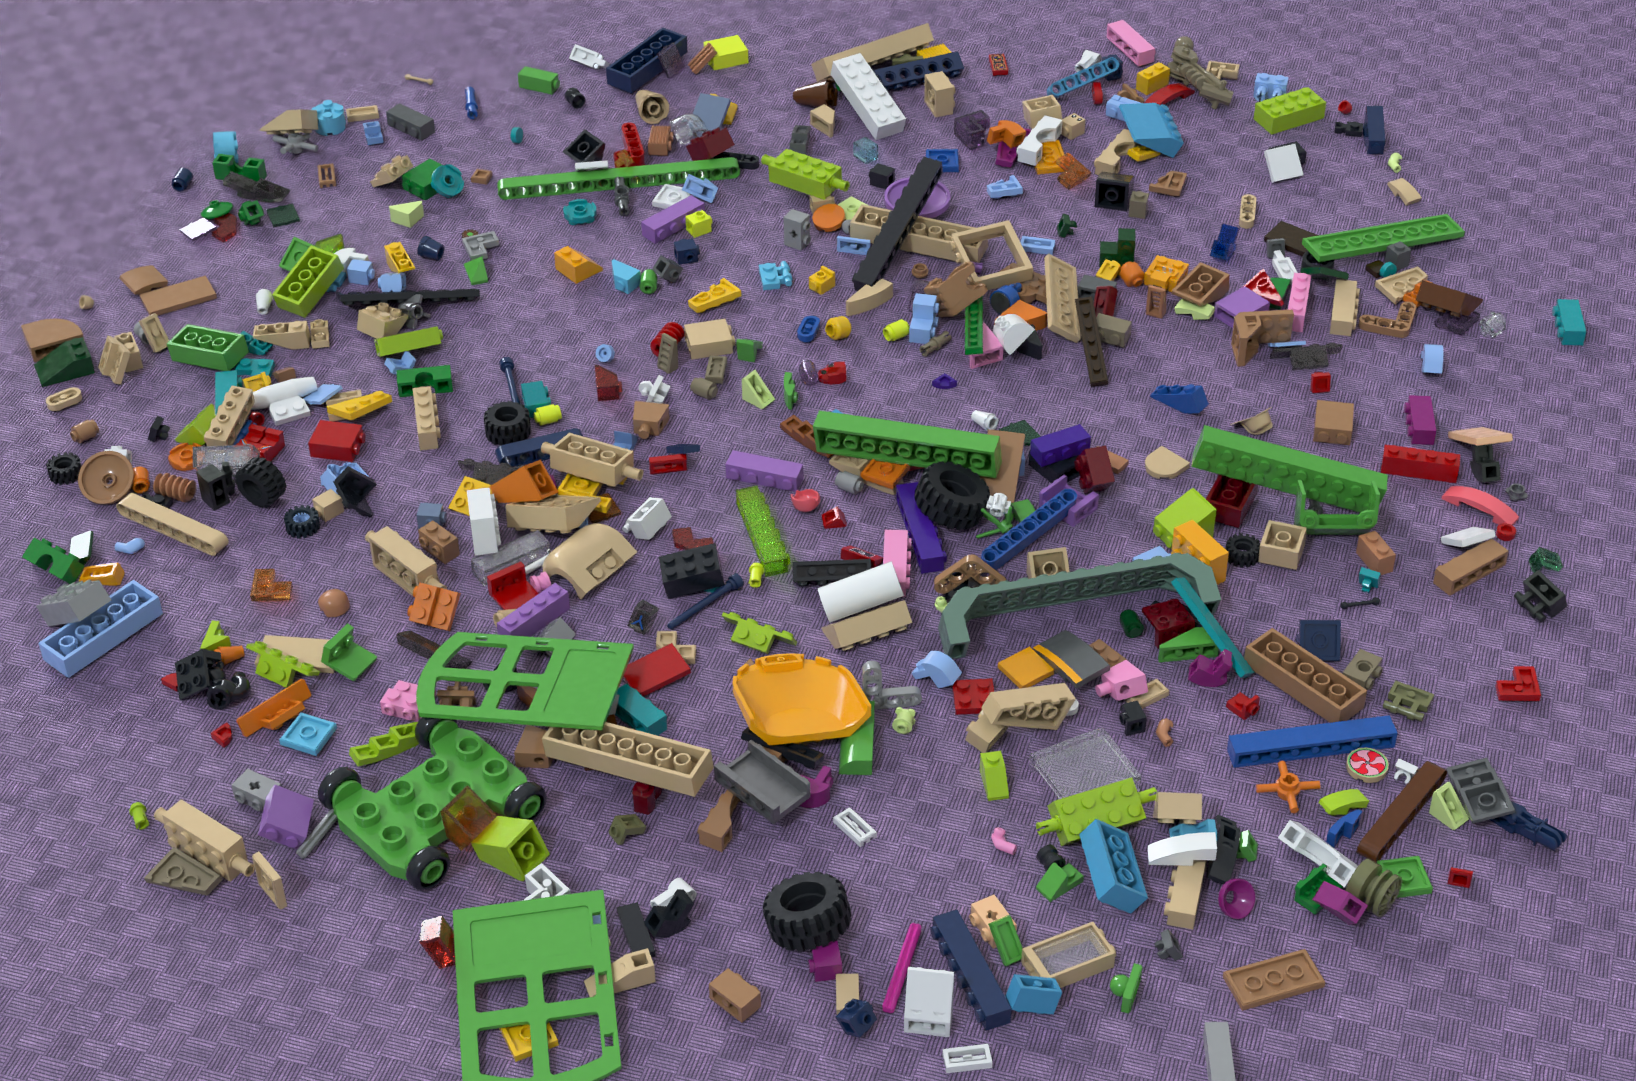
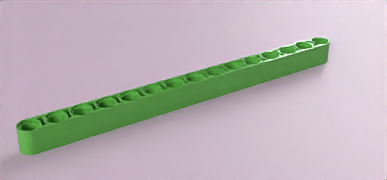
M730 157L503 178L498 181L497 188L499 197L508 200L614 190V179L616 177L620 178V176L624 177L625 186L628 188L685 183L688 174L701 180L706 178L709 181L734 179L740 175L738 160Z

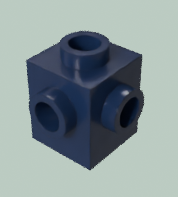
M857 999L847 1002L845 1007L835 1016L845 1034L859 1038L870 1030L877 1020L872 1005L867 1001Z

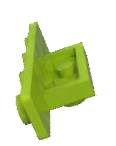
M723 612L722 617L727 622L737 625L731 637V641L765 654L769 653L774 639L794 646L797 644L793 634L784 630L782 633L775 631L776 628L770 625H758L757 621L747 618V620L741 619L740 615L733 612L729 614Z
M255 641V643L246 645V648L261 654L255 674L287 688L292 685L296 671L306 676H318L320 671L314 669V665L305 662L301 663L294 656H285L281 650L270 649L264 642Z

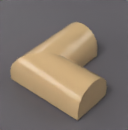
M1209 61L1206 71L1211 72L1219 80L1221 78L1237 80L1240 65Z

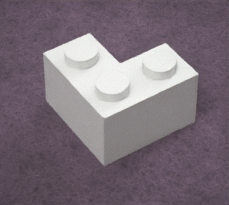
M542 863L525 875L527 891L531 895L524 900L570 894V889Z

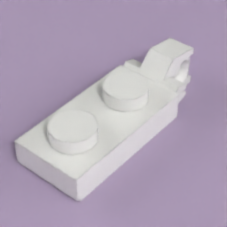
M576 44L569 57L573 61L594 69H599L600 66L607 68L610 63L603 60L604 56Z
M1280 250L1274 251L1272 265L1279 278L1291 279V285L1294 273L1298 272L1289 257L1284 258Z

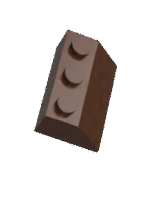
M1422 280L1416 297L1417 301L1422 302L1421 306L1430 309L1432 306H1435V310L1446 313V310L1451 311L1450 315L1460 317L1461 314L1469 316L1483 302V299L1424 280Z

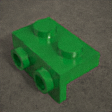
M1324 863L1318 868H1314L1307 878L1301 879L1295 886L1294 901L1314 915L1323 909L1322 906L1312 900L1323 881L1343 889L1341 884L1326 874L1327 865Z

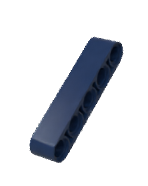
M573 428L499 446L495 450V455L502 469H511L538 460H549L550 455L541 452V446L544 442L555 445L568 433L583 436L581 430Z

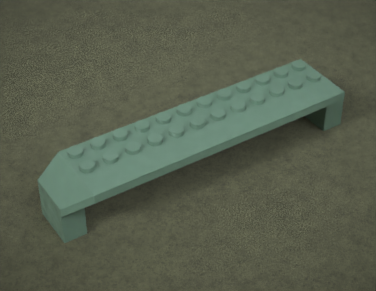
M1174 553L1166 557L1155 556L1148 560L1136 559L1129 563L1117 562L1111 566L1098 565L1092 569L1080 568L1068 573L1061 571L1049 576L1042 574L1036 578L1029 579L1024 577L1012 582L1005 580L993 585L982 584L975 588L963 587L957 590L942 611L938 631L944 654L948 655L951 659H958L966 656L970 644L966 624L974 618L1158 588L1177 592L1171 582L1175 578L1181 577L1187 579L1212 615L1217 610L1221 597L1212 567L1188 553Z

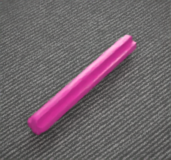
M911 923L882 1005V1010L885 1013L892 1014L895 1011L908 967L910 966L921 933L920 924Z

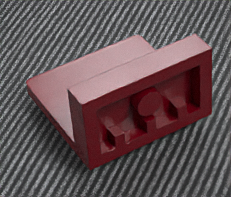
M1177 598L1142 608V613L1155 628V646L1157 649H1159V645L1195 628V620Z

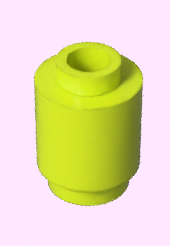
M900 319L886 325V328L883 329V335L887 341H896L909 335L910 326L906 321Z
M552 404L536 408V412H534L535 422L539 423L540 426L558 422L559 419H562L559 405L554 406Z

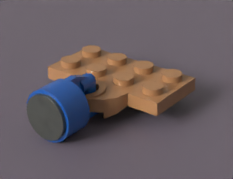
M1011 263L999 272L1017 268L1018 265L1017 263ZM1033 270L1032 280L1000 287L990 296L992 308L998 314H1002L1018 300L1029 304L1036 299L1047 304L1045 275L1038 274Z

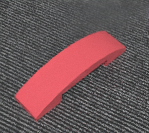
M1451 486L1441 498L1456 506L1463 502L1493 516L1492 522L1498 525L1503 523L1514 525L1519 519V516L1505 503L1478 489Z

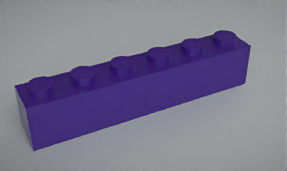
M918 482L896 485V501L905 528L908 530V536L911 538V545L921 574L944 571V562H947L946 552L942 551L941 538H938L937 526H933L934 521L928 519V516L921 512V509L918 508L915 502L914 494Z

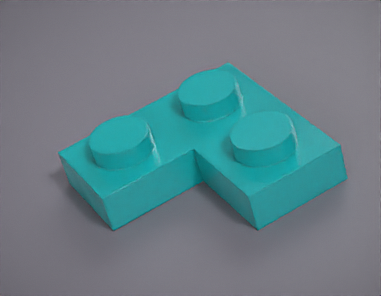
M244 358L237 363L235 370H237L238 375H249L250 377L265 372L266 376L269 375L271 378L275 362L269 359Z

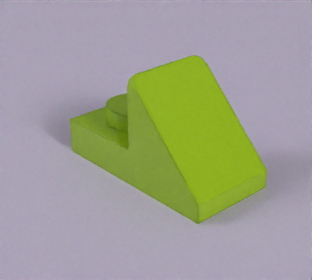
M211 621L200 650L213 651L217 647L231 646L230 637L224 636V630L221 629L220 621Z

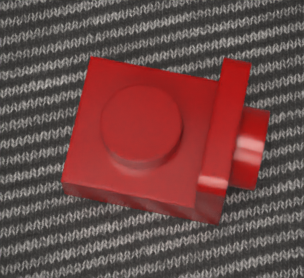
M1239 692L1227 701L1226 708L1243 720H1246L1258 712L1260 697L1255 695L1250 699Z

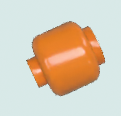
M1127 262L1122 265L1120 277L1126 286H1140L1143 283L1145 273L1139 264Z

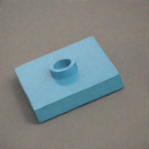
M300 712L280 738V745L317 756L336 731L337 724Z

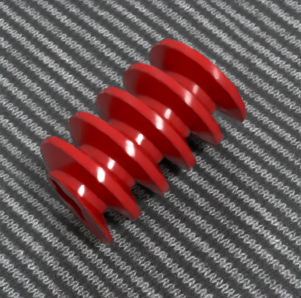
M675 322L665 324L651 341L650 347L654 355L657 357L659 355L663 333L676 339L677 344L685 336V331L680 324Z

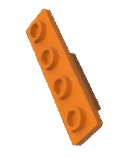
M300 679L242 715L236 722L243 736L248 737L262 727L271 730L279 729L285 721L296 718L305 709L303 701L311 697V692L305 680Z

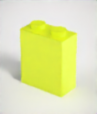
M738 35L703 42L704 47L710 43L717 51V54L708 62V65H711L713 70L749 63L748 49Z

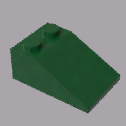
M83 337L64 342L34 364L42 387L95 373L92 358Z

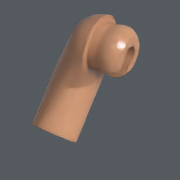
M1167 718L1160 720L1156 729V735L1165 747L1173 743L1172 738L1168 734V731H1171L1170 727H1173V722Z

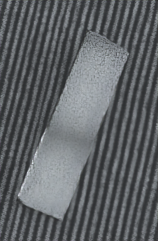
M411 630L396 634L399 645L427 659H430L441 646ZM455 654L445 668L466 669L472 661L459 654Z

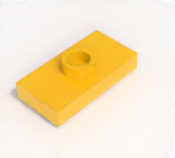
M1141 145L1128 149L1127 155L1139 162L1160 156V152Z

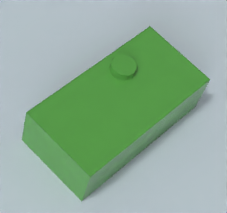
M190 324L183 327L167 343L172 361L222 371H230L249 352L243 334Z

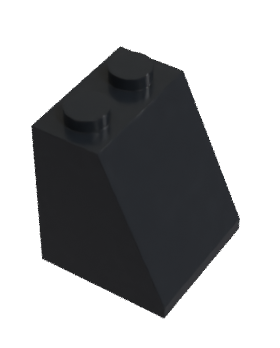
M1101 172L1096 179L1094 207L1127 211L1133 191L1134 176Z

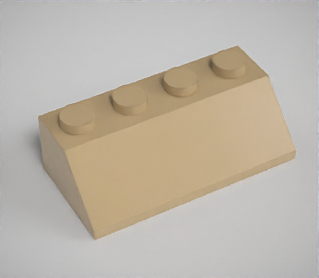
M903 600L822 627V631L835 649L842 648V651L853 648V643L860 642L861 645L872 641L871 637L877 635L878 638L890 635V630L895 629L896 632L907 629L906 625L912 623L906 602Z

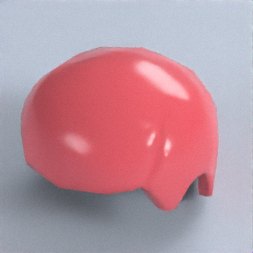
M813 489L796 490L795 496L793 494L790 495L794 508L800 512L814 510L821 500L819 493Z

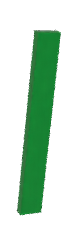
M983 296L965 308V355L983 354Z

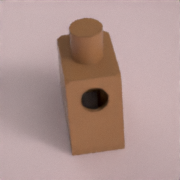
M635 401L633 414L634 433L638 434L642 439H647L649 435L659 436L670 419L669 404Z
M526 725L514 752L516 767L549 768L554 758L545 755L542 737L547 730Z

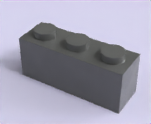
M399 103L386 111L389 126L421 141L435 133L434 119Z

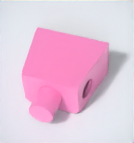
M1127 660L1111 667L1110 671L1102 674V683L1095 686L1099 697L1109 694L1116 701L1148 692L1145 674Z

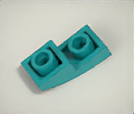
M245 331L240 333L244 335L249 353L264 355L273 346L271 343L254 339L252 335Z

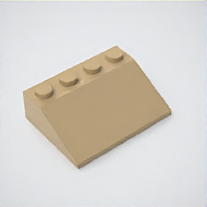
M553 495L540 501L506 504L507 527H513L517 531L530 528V531L533 532L545 529V532L560 530V533L572 532L571 529L579 527L599 504L601 497Z

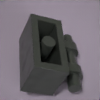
M222 462L221 471L213 464L196 471L202 500L215 511L230 503L229 494L235 493L234 488L236 485L232 479L233 470L229 462Z
M1539 570L1523 581L1525 594L1523 595L1517 591L1513 596L1521 607H1525L1529 611L1531 617L1537 618L1540 622L1546 619V616L1542 613L1543 611L1553 618L1567 607L1565 594ZM1530 600H1533L1537 605L1534 606Z

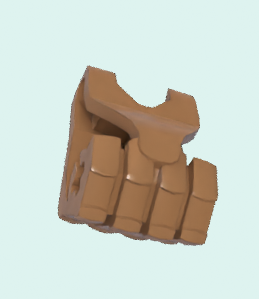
M968 261L956 267L945 281L936 277L924 288L925 294L937 296L936 303H939V312L937 314L940 318L957 315L987 292L988 288L984 283L976 285L966 283L967 278L975 271L973 262Z

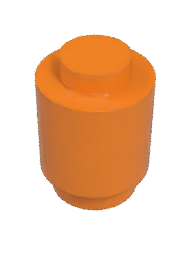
M144 467L133 468L134 482L131 488L136 493L141 494L150 487L149 472Z

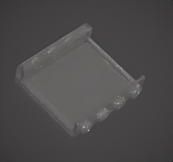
M1103 727L1030 754L1029 769L1033 774L1039 772L1059 799L1131 777L1137 791L1140 790V773Z

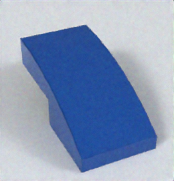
M1358 809L1340 818L1329 829L1326 843L1335 848L1342 836L1351 839L1360 826L1362 811Z

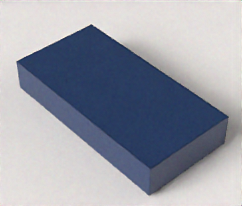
M670 445L666 447V451L673 454L700 452V445Z

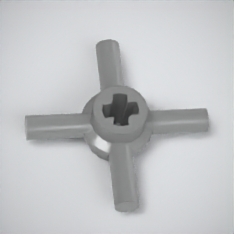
M291 133L288 135V138L277 135L273 136L274 142L286 144L280 149L282 154L288 151L297 154L303 152V149L315 152L318 150V145L305 142L310 139L309 133L304 135Z

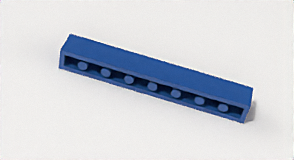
M1390 715L1229 735L1227 752L1233 768L1279 761L1347 754L1357 748L1367 747L1375 750L1394 748L1398 733Z

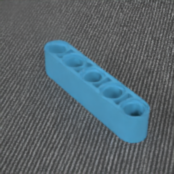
M1108 58L1058 80L1047 88V95H1053L1055 98H1058L1106 77L1119 68V62L1116 58ZM1111 63L1113 69H1110L1107 64ZM1094 69L1099 71V75L1094 73ZM1080 75L1085 76L1086 81H1082ZM1066 81L1072 83L1071 88L1067 86ZM1053 87L1058 89V94L1053 92Z

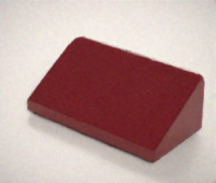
M1097 286L1094 299L1096 317L1098 313L1113 317L1118 290L1113 286Z

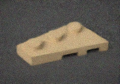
M1417 266L1376 280L1375 287L1394 304H1397L1403 299L1404 294L1414 290L1415 284L1422 282V280L1427 281L1428 275Z

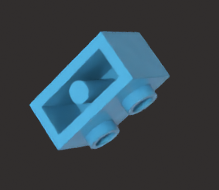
M1014 974L1005 997L1014 1011L1054 1015L1062 991L1055 978Z

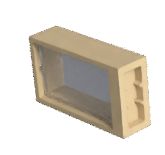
M1090 922L1022 948L1021 963L1030 976L1055 978L1059 987L1062 988L1114 968L1116 950L1112 944L1107 942L1103 931L1098 929L1094 922Z

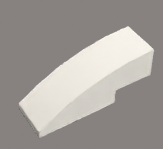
M1216 832L1185 834L1148 845L1149 865L1193 866V860H1216Z

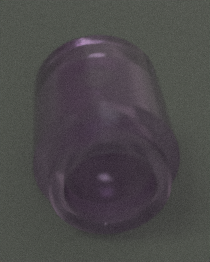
M810 360L801 362L798 370L802 383L805 385L815 384L818 380L816 365Z

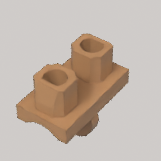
M1122 84V91H1118V96L1144 103V98L1138 96L1135 89H1131L1128 84Z
M455 681V686H448L447 690H437L440 705L453 706V704H460V706L473 707L477 703L475 692L469 691L468 686H461V681Z

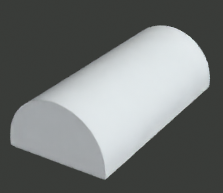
M892 561L818 588L830 623L904 596Z

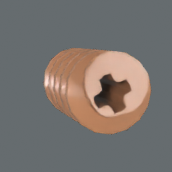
M159 473L153 484V490L156 494L171 497L184 503L189 502L194 497L197 489V484L194 480L190 481L187 478L183 479L180 476L177 477L169 473L164 475Z

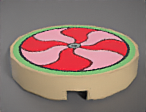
M1367 747L1357 748L1347 756V772L1356 780L1359 778L1365 783H1374L1384 779L1388 772L1389 763L1387 758L1375 749Z

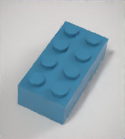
M1095 819L1079 835L1095 887L1096 897L1102 903L1109 904L1118 910L1131 914L1148 899L1129 835L1123 830Z

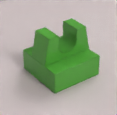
M1249 830L1243 831L1240 834L1236 859L1246 858L1248 862L1255 861L1257 859L1258 843Z

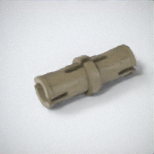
M944 331L939 336L932 337L928 343L920 346V353L925 350L926 352L922 353V355L926 357L934 350L938 351L942 345L951 341V335L946 337L949 332Z

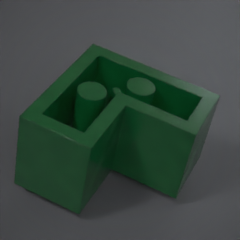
M1118 228L1117 242L1100 241L1099 267L1102 266L1105 259L1114 260L1121 267L1127 262H1134L1135 229Z

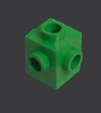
M251 200L242 203L238 210L239 219L245 225H256L260 223L261 218L264 216L263 208L259 205L258 200L253 202Z

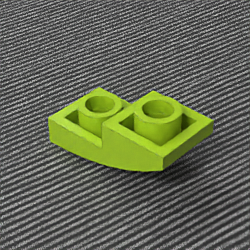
M1349 789L1329 794L1321 798L1318 803L1325 809L1326 813L1336 816L1346 815L1349 808H1367L1369 800L1358 789Z

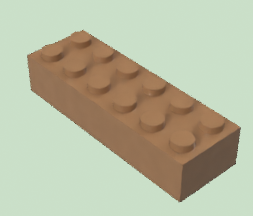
M1274 628L1265 632L1245 648L1244 658L1254 672L1330 723L1347 721L1365 706L1366 689Z

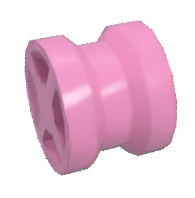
M546 572L540 573L539 576L533 575L530 577V584L538 594L551 586L550 578Z

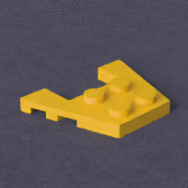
M568 473L558 488V495L600 497L596 495L603 483L594 482L583 477H576ZM627 477L624 478L619 484L623 485ZM601 497V501L594 510L607 513L611 506V498Z

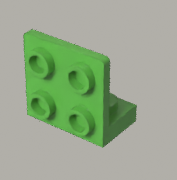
M347 623L324 645L321 662L350 680L355 681L376 661L377 656L352 642L354 639L352 636L354 627Z

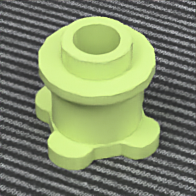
M897 707L895 710L897 717L893 720L892 727L900 734L910 733L912 725L916 722L914 719L916 712L913 709Z

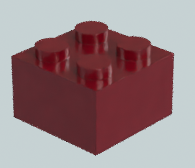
M717 127L702 133L701 137L698 136L690 140L691 143L686 148L692 160L697 161L713 158L735 144L727 127L723 129Z
M1106 445L1084 449L1076 458L1075 469L1079 471V485L1083 489L1084 494H1089L1093 491H1104L1115 482Z

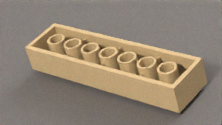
M926 23L822 58L811 65L817 82L828 78L833 79L831 76L833 61L861 53L871 67L872 65H877L903 54H909L910 52L930 46L929 43L934 41L929 24Z
M861 204L850 222V237L871 240V243L874 244L876 235H879L883 223H886L889 212L893 210ZM918 216L900 249L956 262L955 254L953 251L951 252L949 244L951 234L974 229L975 227ZM988 240L963 245L970 261L980 262L988 248Z
M605 722L603 730L550 727L542 737L547 757L693 797L696 796L714 768L710 749Z

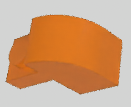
M1000 120L998 121V126L989 129L987 142L991 145L1004 141L1010 148L1022 144L1026 130L1015 122Z

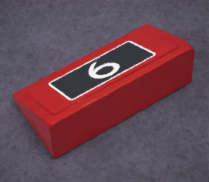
M851 545L841 549V559H871V569L879 566L883 561V557Z

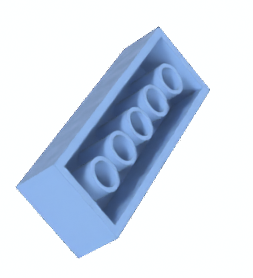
M132 580L109 596L112 601L80 622L68 623L40 641L39 647L43 660L66 677H71L161 616L163 612L159 597L135 580Z

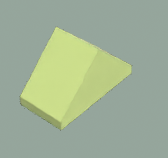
M422 201L389 206L391 222L409 228L424 216Z
M753 370L742 379L743 400L760 409H763L775 400L756 370Z
M1450 782L1445 783L1433 792L1429 810L1431 815L1452 830L1457 829L1469 820Z

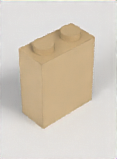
M726 319L684 325L685 341L691 360L733 353L735 338L734 335L731 336V326L727 325Z

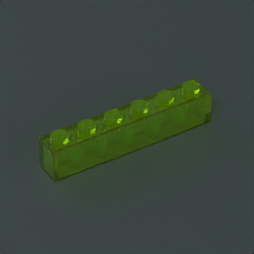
M758 486L736 489V505L759 562L764 567L765 577L788 573V564H791L789 553H785L784 541H780L779 529H775V520L773 516H770L769 505L765 504L764 493H760Z

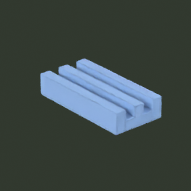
M1022 236L1020 242L1025 252L1049 253L1053 255L1055 240Z

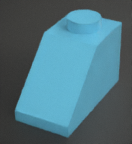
M615 259L612 260L615 289L630 294L640 286V270Z

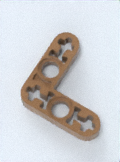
M1403 302L1396 320L1373 315H1362L1359 318L1358 327L1368 332L1405 338L1409 335L1416 313V305L1412 302Z
M971 554L963 557L936 576L934 579V589L940 594H946L970 577L981 585L998 584L1001 581H1005L1006 578L981 558ZM954 572L962 573L961 576H953L952 574ZM981 573L990 574L988 577L980 576Z

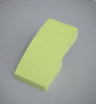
M1180 299L1174 308L1176 314H1192L1193 320L1210 319L1215 311V307L1210 304L1199 306L1185 299Z

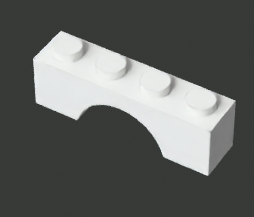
M1044 116L1038 121L1036 127L1024 138L1022 144L1018 145L1016 151L1018 161L1036 166L1042 159V143L1056 141L1062 134V120Z
M1289 820L1278 837L1292 849L1305 855L1319 866L1323 863L1326 864L1328 875L1345 888L1358 865L1301 823Z

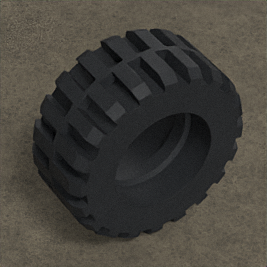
M942 461L933 463L924 470L915 489L914 497L918 508L921 509L924 515L928 516V519L937 522L940 526H947L949 529L963 530L964 528L970 529L981 521L984 514L981 512V509L984 508L986 510L990 490L986 486V482L980 478V475L973 473L968 467L965 468L958 463L956 465L953 462L944 463Z
M804 872L802 875L795 874L792 875V878H785L779 885L776 884L772 887L771 892H768L763 902V914L771 939L780 947L790 951L805 952V950L809 949L810 951L815 950L816 946H828L831 941L835 942L839 939V935L845 933L852 916L844 885L832 875L823 874L822 872Z

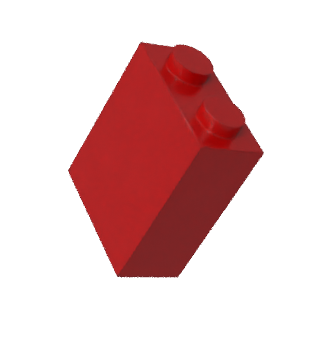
M320 420L308 442L310 457L353 462L355 456L359 454L361 444L365 442L366 438L362 425Z

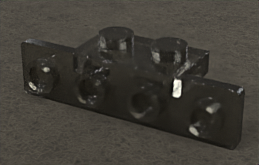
M1332 342L1326 345L1312 344L1308 347L1296 345L1292 348H1285L1281 346L1272 350L1270 359L1290 357L1292 370L1327 368L1329 365L1327 354L1340 353L1343 345Z
M472 459L458 460V465L462 470L474 471L473 479L489 485H493L524 466L518 465V467H513L507 463L496 465L489 461L479 463Z

